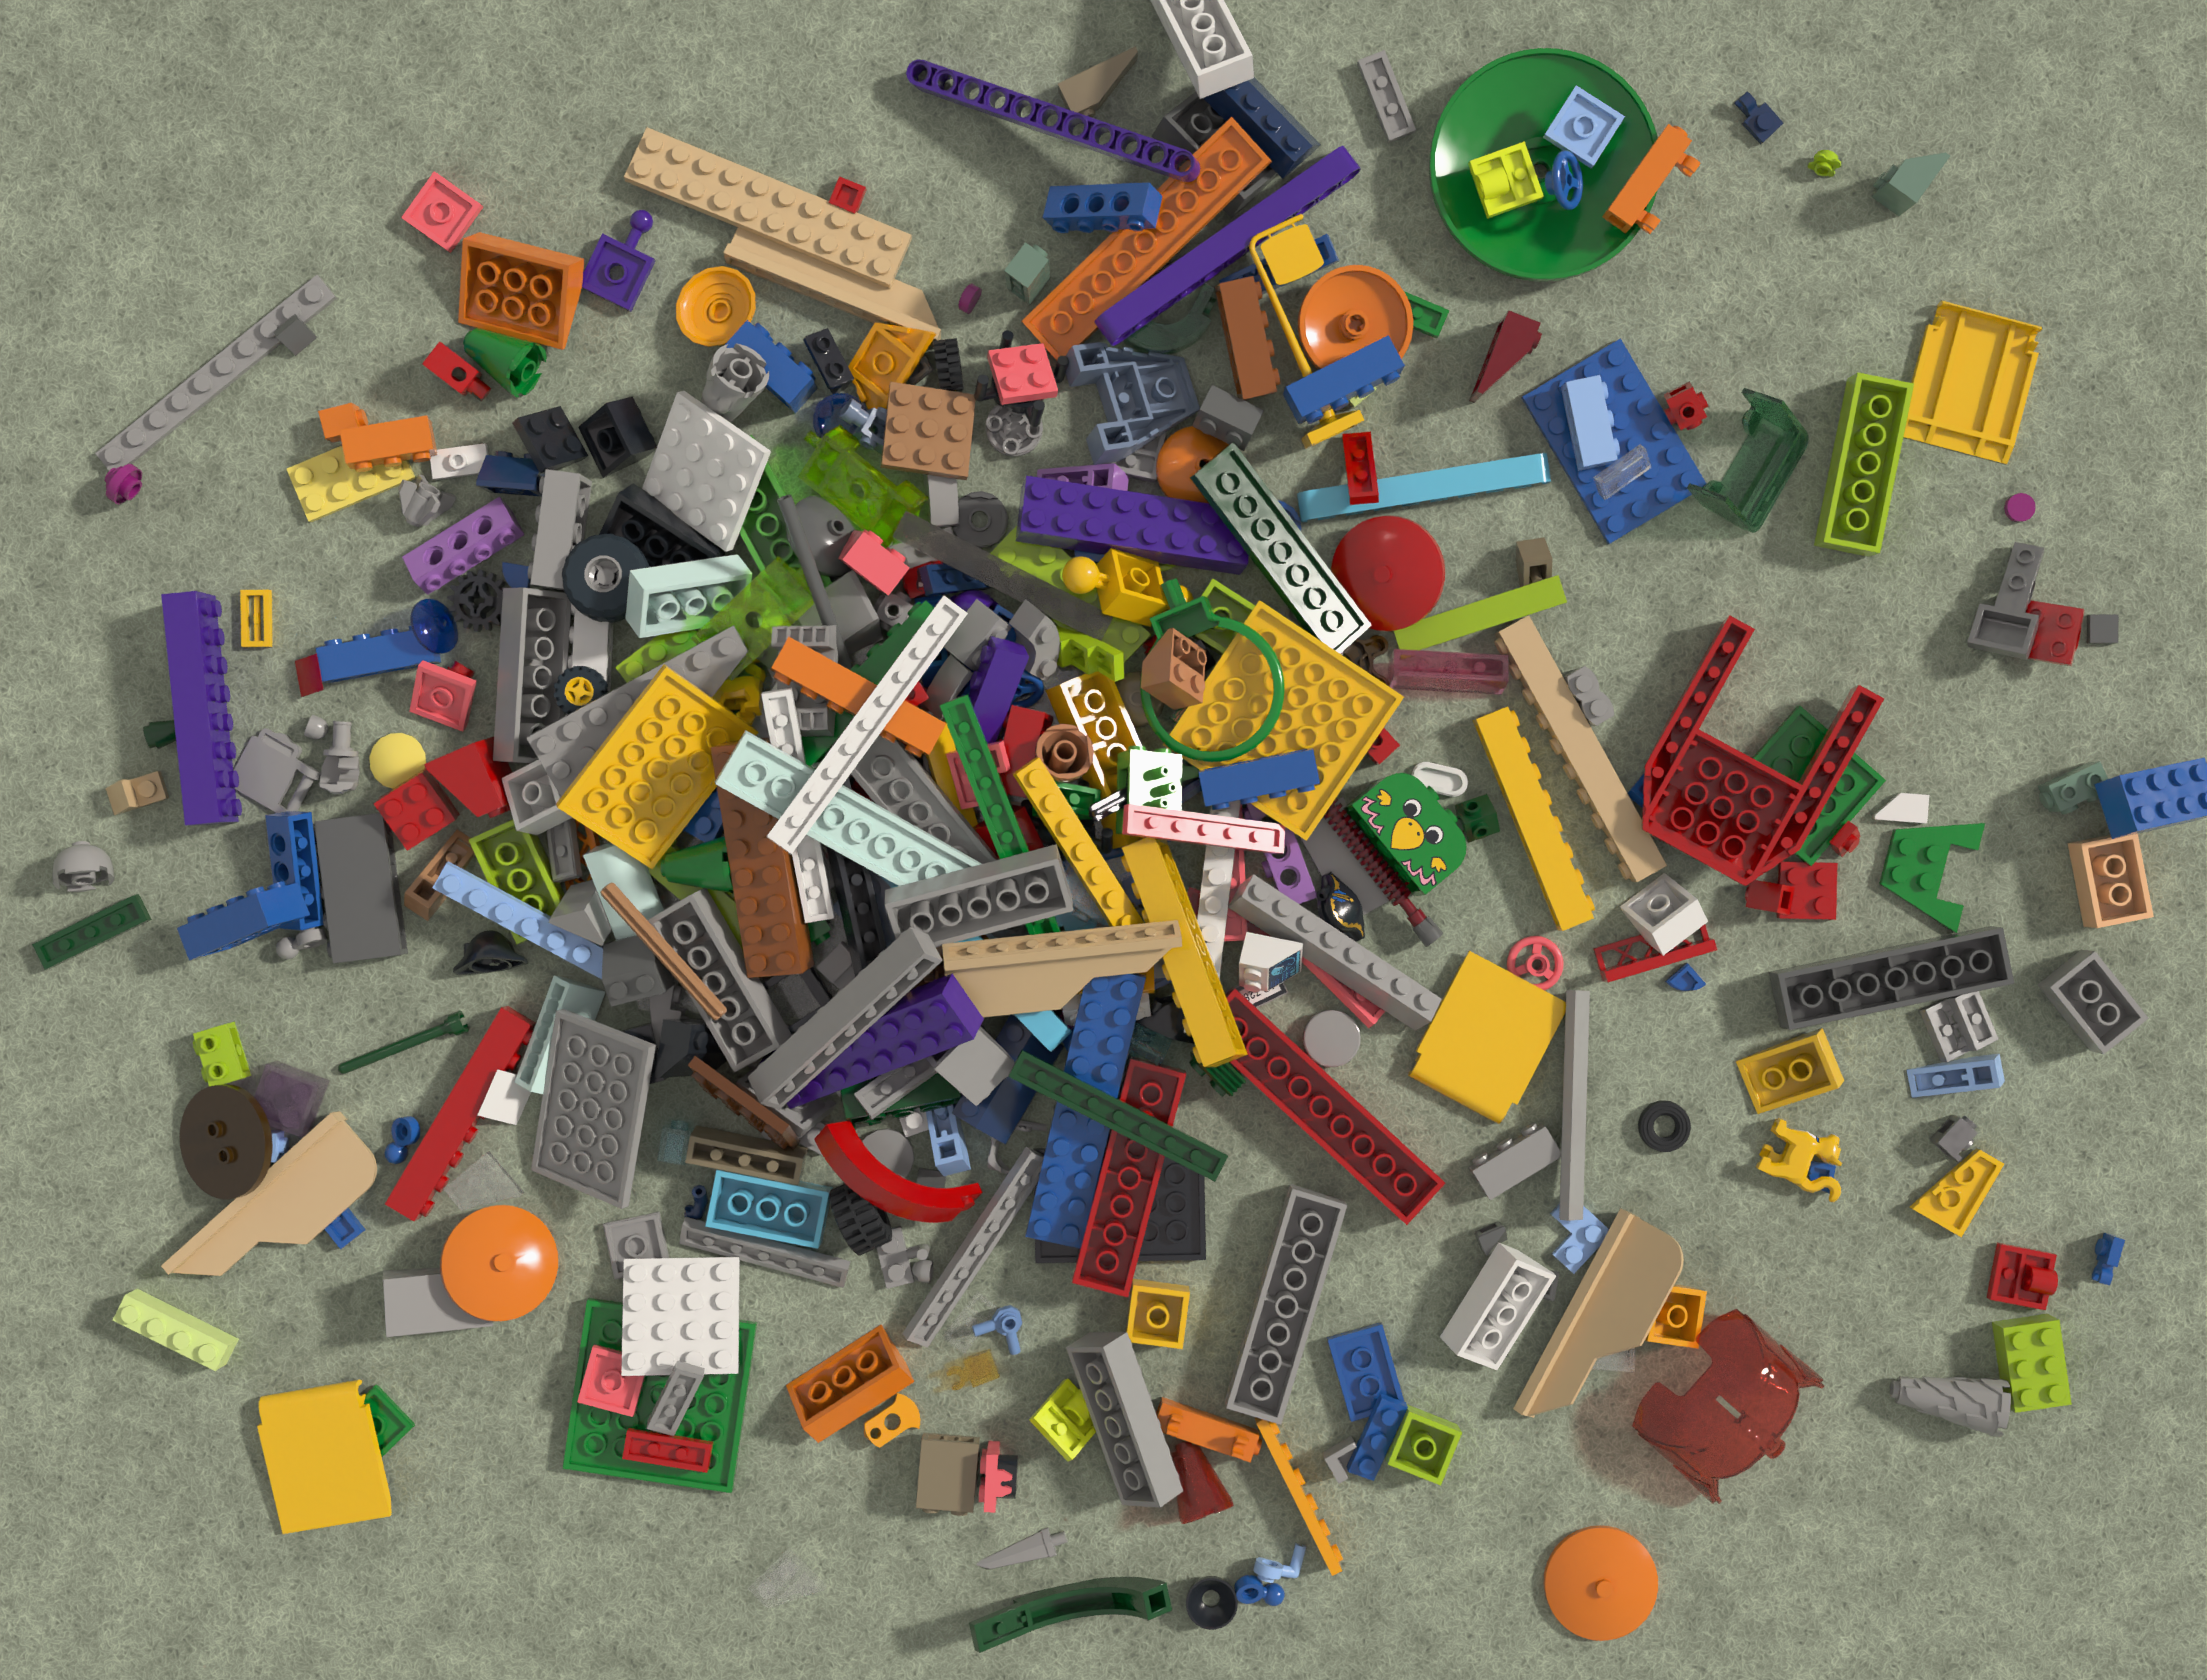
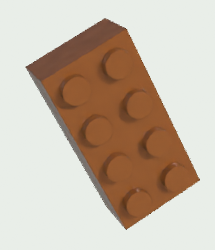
M1254 276L1219 283L1214 288L1237 397L1244 400L1277 392L1276 386L1280 385L1278 369H1272L1270 357L1275 355L1272 340L1266 339L1264 330L1269 327L1265 310L1261 311L1258 300L1263 299L1260 282H1255Z

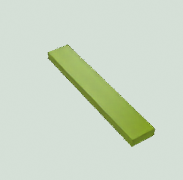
M1559 575L1422 619L1412 626L1395 630L1394 634L1401 656L1567 603Z

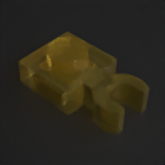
M990 1349L964 1358V1368L953 1366L946 1372L947 1376L952 1374L960 1376V1381L952 1384V1390L961 1389L965 1382L969 1380L974 1388L1000 1378V1373Z

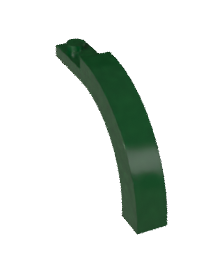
M1107 1577L1052 1587L1014 1599L1013 1605L969 1622L974 1650L981 1653L1036 1629L1070 1619L1096 1615H1128L1149 1621L1172 1611L1167 1582L1142 1577Z

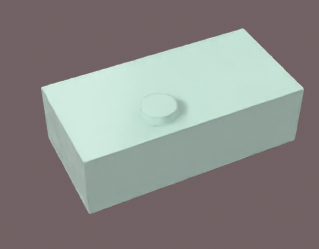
M738 554L630 570L625 619L639 638L728 624L727 608L743 606L747 598H749L752 572Z

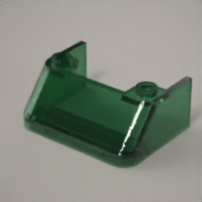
M1744 388L1741 393L1751 405L1742 418L1744 431L1748 435L1722 482L1711 480L1703 487L1689 483L1687 489L1703 507L1741 529L1755 533L1762 527L1805 452L1809 435L1783 400Z

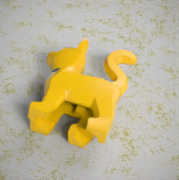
M751 654L745 658L743 667L747 673L753 676H742L733 679L730 674L712 697L730 711L740 710L736 715L750 725L754 722L756 715H762L763 701L761 694L766 677L765 671L754 665L760 661Z
M1781 1118L1775 1119L1770 1131L1786 1142L1782 1154H1777L1772 1146L1764 1144L1759 1153L1762 1158L1757 1163L1756 1168L1771 1176L1785 1178L1799 1186L1803 1191L1814 1193L1827 1187L1830 1190L1829 1201H1837L1841 1195V1187L1837 1180L1832 1177L1821 1176L1810 1181L1807 1178V1174L1814 1155L1823 1162L1837 1166L1842 1165V1162L1838 1160L1841 1151L1839 1146L1840 1138L1834 1134H1830L1827 1137H1817L1808 1131L1790 1129L1786 1126V1121Z

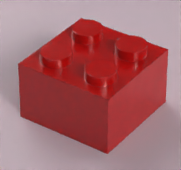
M426 768L379 797L373 803L407 851L455 821L460 815L437 780Z

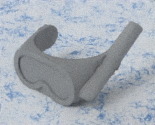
M1020 1120L1015 1130L1027 1132L1032 1130L1046 1131L1047 1124ZM992 1137L991 1150L988 1156V1168L1008 1174L1011 1169L1002 1162L1000 1157L997 1160L1000 1141Z

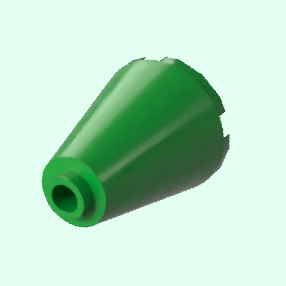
M481 328L469 331L463 340L465 353L514 397H519L518 394L520 393L524 396L529 394L542 373L536 372L541 361L546 363L547 356L545 349L537 343Z
M725 836L668 853L665 859L661 861V874L670 883L734 893Z

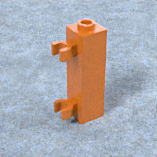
M1670 124L1664 128L1602 216L1624 233L1636 223L1643 231L1651 234L1661 220L1644 209L1668 174L1676 166L1684 175L1691 177L1701 164L1694 157L1684 153L1692 140L1687 137L1688 134L1682 128L1671 126Z
M1161 1397L1156 1415L1164 1434L1250 1463L1253 1455L1257 1456L1259 1454L1262 1439L1259 1438L1258 1429Z

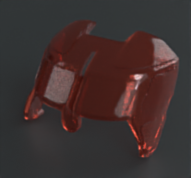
M1738 1309L1717 1317L1696 1336V1342L1711 1357L1712 1363L1684 1395L1678 1396L1660 1382H1656L1641 1400L1632 1425L1639 1432L1638 1435L1669 1462L1673 1463V1467L1712 1504L1715 1502L1720 1504L1722 1502L1719 1497V1479L1737 1476L1751 1468L1764 1455L1774 1459L1783 1452L1786 1444L1781 1439V1436L1792 1422L1797 1410L1800 1395L1799 1389L1814 1386L1822 1389L1824 1387L1822 1383L1824 1379L1782 1344L1779 1345L1746 1313H1741ZM1719 1395L1741 1414L1738 1419L1716 1400Z

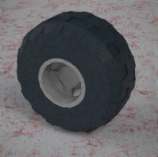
M613 534L593 535L575 545L566 557L564 567L562 568L563 588L571 604L583 615L599 622H618L626 618L630 570L649 568L644 554L629 540Z

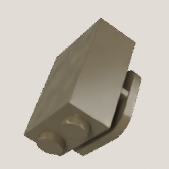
M923 1433L916 1508H921L925 1513H938L939 1510L951 1511V1514L957 1516H965L968 1512L973 1513L980 1437Z

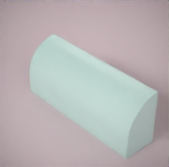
M612 843L596 846L583 855L616 940L634 936L636 933L601 896L600 892L607 884L614 883L647 920L664 911L646 865Z
M553 976L515 1083L530 1092L543 1094L556 1011L565 1009L595 1021L605 991L576 980Z

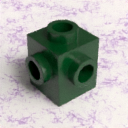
M1487 794L1455 805L1456 818L1458 820L1456 825L1460 828L1468 843L1500 832L1497 812Z

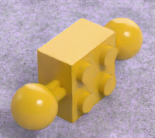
M1110 548L1097 565L1091 559L1079 556L1069 560L1063 568L1062 579L1070 591L1077 594H1085L1097 588L1103 614L1150 627L1152 625L1151 617L1171 610L1161 587L1163 579L1159 562ZM1180 585L1186 603L1194 600L1189 589Z

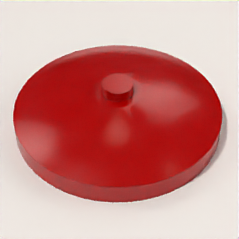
M1379 516L1357 524L1342 538L1332 559L1331 572L1370 622L1371 626L1369 628L1373 630L1395 631L1418 623L1432 611L1443 591L1445 563L1440 547L1424 527L1404 517Z

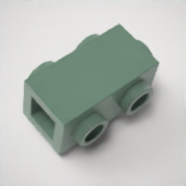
M2100 761L2088 762L2039 785V799L2049 812H2061L2062 815L2078 809L2077 804L2082 801L2092 802L2098 800L2099 797L2094 784L2108 780V777Z

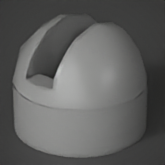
M312 715L306 726L304 736L320 739L328 733V725L321 717Z
M919 1260L912 1267L913 1277L919 1282L931 1283L934 1262L932 1260Z

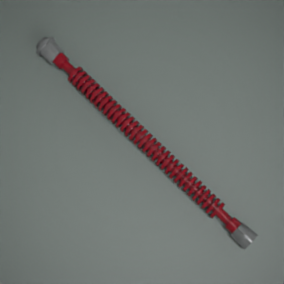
M1335 798L1323 818L1326 820L1331 817L1327 823L1332 825L1335 822L1336 825L1332 829L1334 831L1340 829L1337 833L1338 837L1343 834L1345 835L1341 839L1342 842L1350 841L1346 844V847L1349 849L1354 846L1350 852L1352 854L1358 852L1355 858L1357 860L1363 858L1359 862L1361 866L1366 863L1368 864L1364 868L1367 872L1372 869L1368 875L1370 877L1376 875L1373 881L1375 883L1381 881L1378 887L1380 889L1386 887L1382 891L1383 894L1386 895L1390 892L1387 899L1390 901L1395 898L1391 904L1393 906L1399 904L1408 915L1407 919L1412 924L1413 931L1425 947L1429 946L1443 935L1442 930L1434 923L1430 916L1427 917L1420 908L1417 909L1408 898L1411 891L1408 889L1403 892L1407 886L1405 884L1399 886L1402 882L1400 878L1394 880L1398 876L1396 872L1391 875L1389 874L1393 871L1392 867L1390 866L1385 869L1389 863L1387 861L1381 863L1384 857L1382 855L1376 857L1379 854L1377 849L1373 852L1371 851L1375 847L1373 843L1368 846L1366 845L1370 842V839L1367 837L1362 840L1366 834L1361 832L1358 835L1361 828L1359 826L1353 828L1357 823L1355 820L1350 823L1348 822L1352 818L1351 815L1343 816L1347 813V810L1339 811L1343 805L1341 803L1335 805L1338 801Z

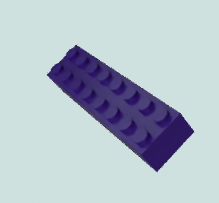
M1027 475L1021 487L1016 542L1103 555L1110 548H1114L1163 564L1240 575L1248 565L1249 555L1208 503Z
M199 591L161 594L185 825H213L239 822L238 816L242 814V804L239 799H236L235 787L239 786V776L237 771L233 770L232 759L236 758V747L233 742H230L229 731L233 730V718L227 712L226 702L230 701L231 695L229 687L224 683V674L227 673L228 666L225 657H222L221 645H224L225 637L223 630L218 625V617L222 615L220 601L216 600L215 595Z
M953 974L911 989L786 1104L790 1109L974 1040L984 1018ZM777 1049L765 1055L759 1064L769 1058Z

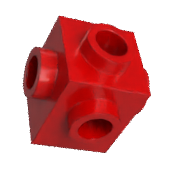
M1690 381L1663 394L1669 406L1664 411L1671 425L1677 423L1680 430L1685 428L1687 430L1694 429L1703 423V419L1707 418L1704 411L1705 408L1709 407L1702 391L1696 394Z

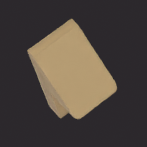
M161 771L131 780L122 779L106 788L114 815L169 799Z

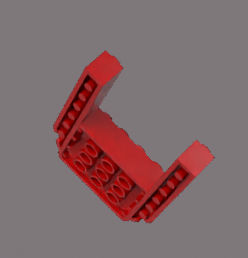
M1729 615L1717 631L1666 722L1644 766L1642 830L1739 884L1747 886L1801 849L1885 698L1860 685L1853 687L1798 783L1699 729L1755 630Z

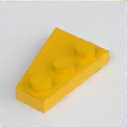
M1976 1148L1909 1208L1962 1238L2003 1168L2004 1163Z

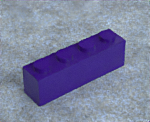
M993 636L990 637L988 645L982 648L980 654L981 663L978 671H974L971 676V689L968 694L987 744L994 743L997 740L1029 659L1023 644Z

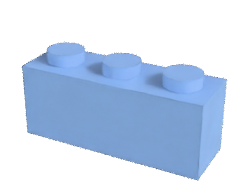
M1600 375L1564 383L1561 386L1578 471L1614 463L1618 460L1617 455L1620 454V447L1617 438L1613 439L1611 427H1614V418L1612 411L1607 410L1605 399H1608L1606 383L1601 381Z

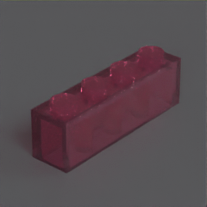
M1394 649L1389 660V683L1392 689L1502 695L1509 682L1508 655Z

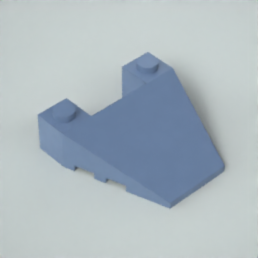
M1100 342L1073 345L1066 354V357L1069 359L1066 370L1069 386L1096 384L1108 423L1096 424L1086 438L1094 465L1123 460L1191 417L1200 409L1183 357L1150 351L1148 354L1134 352L1133 348L1123 347V349L1108 347V344Z

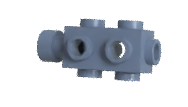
M850 398L843 406L839 418L848 424L852 422L857 426L853 436L860 440L859 443L863 447L872 451L875 450L882 455L887 409L878 407L877 409L872 408L865 411L861 408L862 405ZM869 427L874 429V433L868 430Z

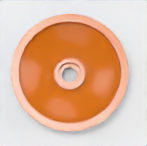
M1193 426L1180 429L1172 434L1161 446L1156 460L1157 480L1165 496L1209 504L1190 477L1201 469L1199 466L1200 461H1204L1207 464L1226 448L1228 444L1214 436L1203 433Z

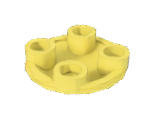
M390 733L380 738L373 746L369 757L370 769L376 780L383 786L393 789L425 769L426 754L421 744L413 736L404 733Z

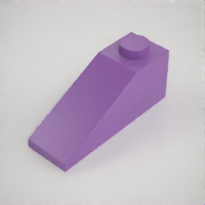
M1115 463L1038 469L1037 477L1124 491L1128 490L1129 476Z

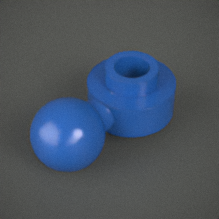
M412 1116L397 1118L392 1124L391 1132L395 1142L388 1144L384 1152L386 1160L392 1164H400L405 1161L408 1156L406 1145L415 1144L420 1137V1126Z
M1253 1575L1241 1577L1234 1585L1237 1600L1244 1604H1252L1263 1598L1264 1602L1269 1606H1278L1285 1597L1284 1589L1281 1585L1269 1583L1264 1587L1262 1581Z

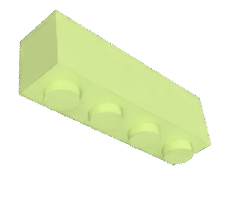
M139 1289L125 1294L113 1318V1321L214 1371L227 1364L239 1340Z

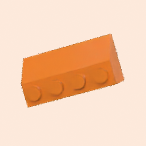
M879 1325L788 1383L786 1387L802 1429L820 1443L912 1384L914 1379L907 1363L883 1326Z

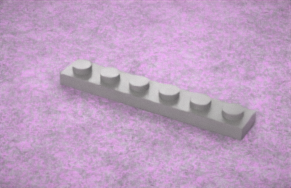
M685 1217L682 1224L679 1244L727 1257H739V1260L834 1286L842 1288L845 1286L851 1261L766 1238L705 1227L706 1222Z

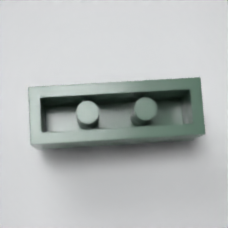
M1025 242L1006 267L1004 273L1007 289L1030 306L1050 280L1049 260L1046 258L1048 254L1038 245L1034 244L1031 247Z

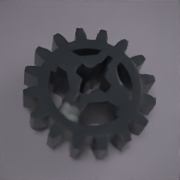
M479 569L476 576L473 571L469 570L467 571V579L461 576L457 577L460 583L459 586H450L455 591V594L447 596L448 600L454 602V605L448 609L450 612L458 613L454 618L456 622L464 620L463 628L470 629L473 625L474 631L481 632L482 626L487 631H492V623L501 626L502 587L506 582L502 579L495 582L496 574L490 572L486 577V572ZM488 584L494 588L497 597H494L489 593ZM472 585V589L464 594L465 590ZM475 598H485L484 603H479V605L474 603ZM463 605H466L470 609V616H472V618L466 614V612L463 609ZM492 608H496L495 611L489 617L486 618L487 613Z

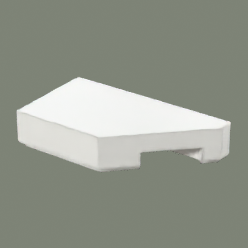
M1898 793L1879 811L1875 812L1872 815V819L1927 823L1930 795Z

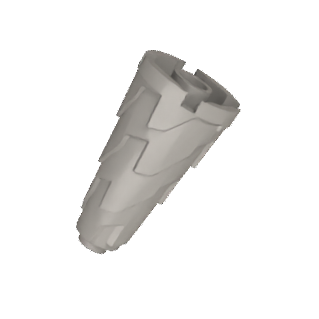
M728 344L715 352L706 373L707 381L700 400L701 403L730 423L765 389L769 380V371L766 374L764 369L766 366L764 359L753 349L741 344H735L733 348H727Z
M1899 1376L1897 1381L1892 1380L1890 1386V1397L1895 1398L1897 1404L1917 1409L1916 1411L1944 1418L1954 1424L1969 1427L1993 1437H2002L2004 1435L2002 1431H1998V1428H2007L2011 1406V1393L2003 1392V1387L2010 1388L2007 1380L1999 1378L1972 1379L1925 1376L1916 1378Z

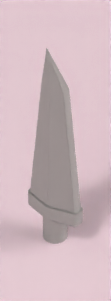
M1049 1528L1042 1529L1040 1532L982 1559L977 1563V1566L995 1569L1047 1557L1051 1558L1057 1555L1055 1546L1068 1542L1065 1531L1051 1535Z

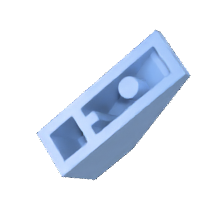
M2000 1053L1907 1069L1912 1098L2000 1088L2005 1082Z
M956 1105L926 1112L935 1166L943 1176L971 1170L960 1118L952 1114Z

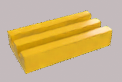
M240 590L241 647H272V590ZM249 596H254V641H250ZM260 596H263L264 641H261Z

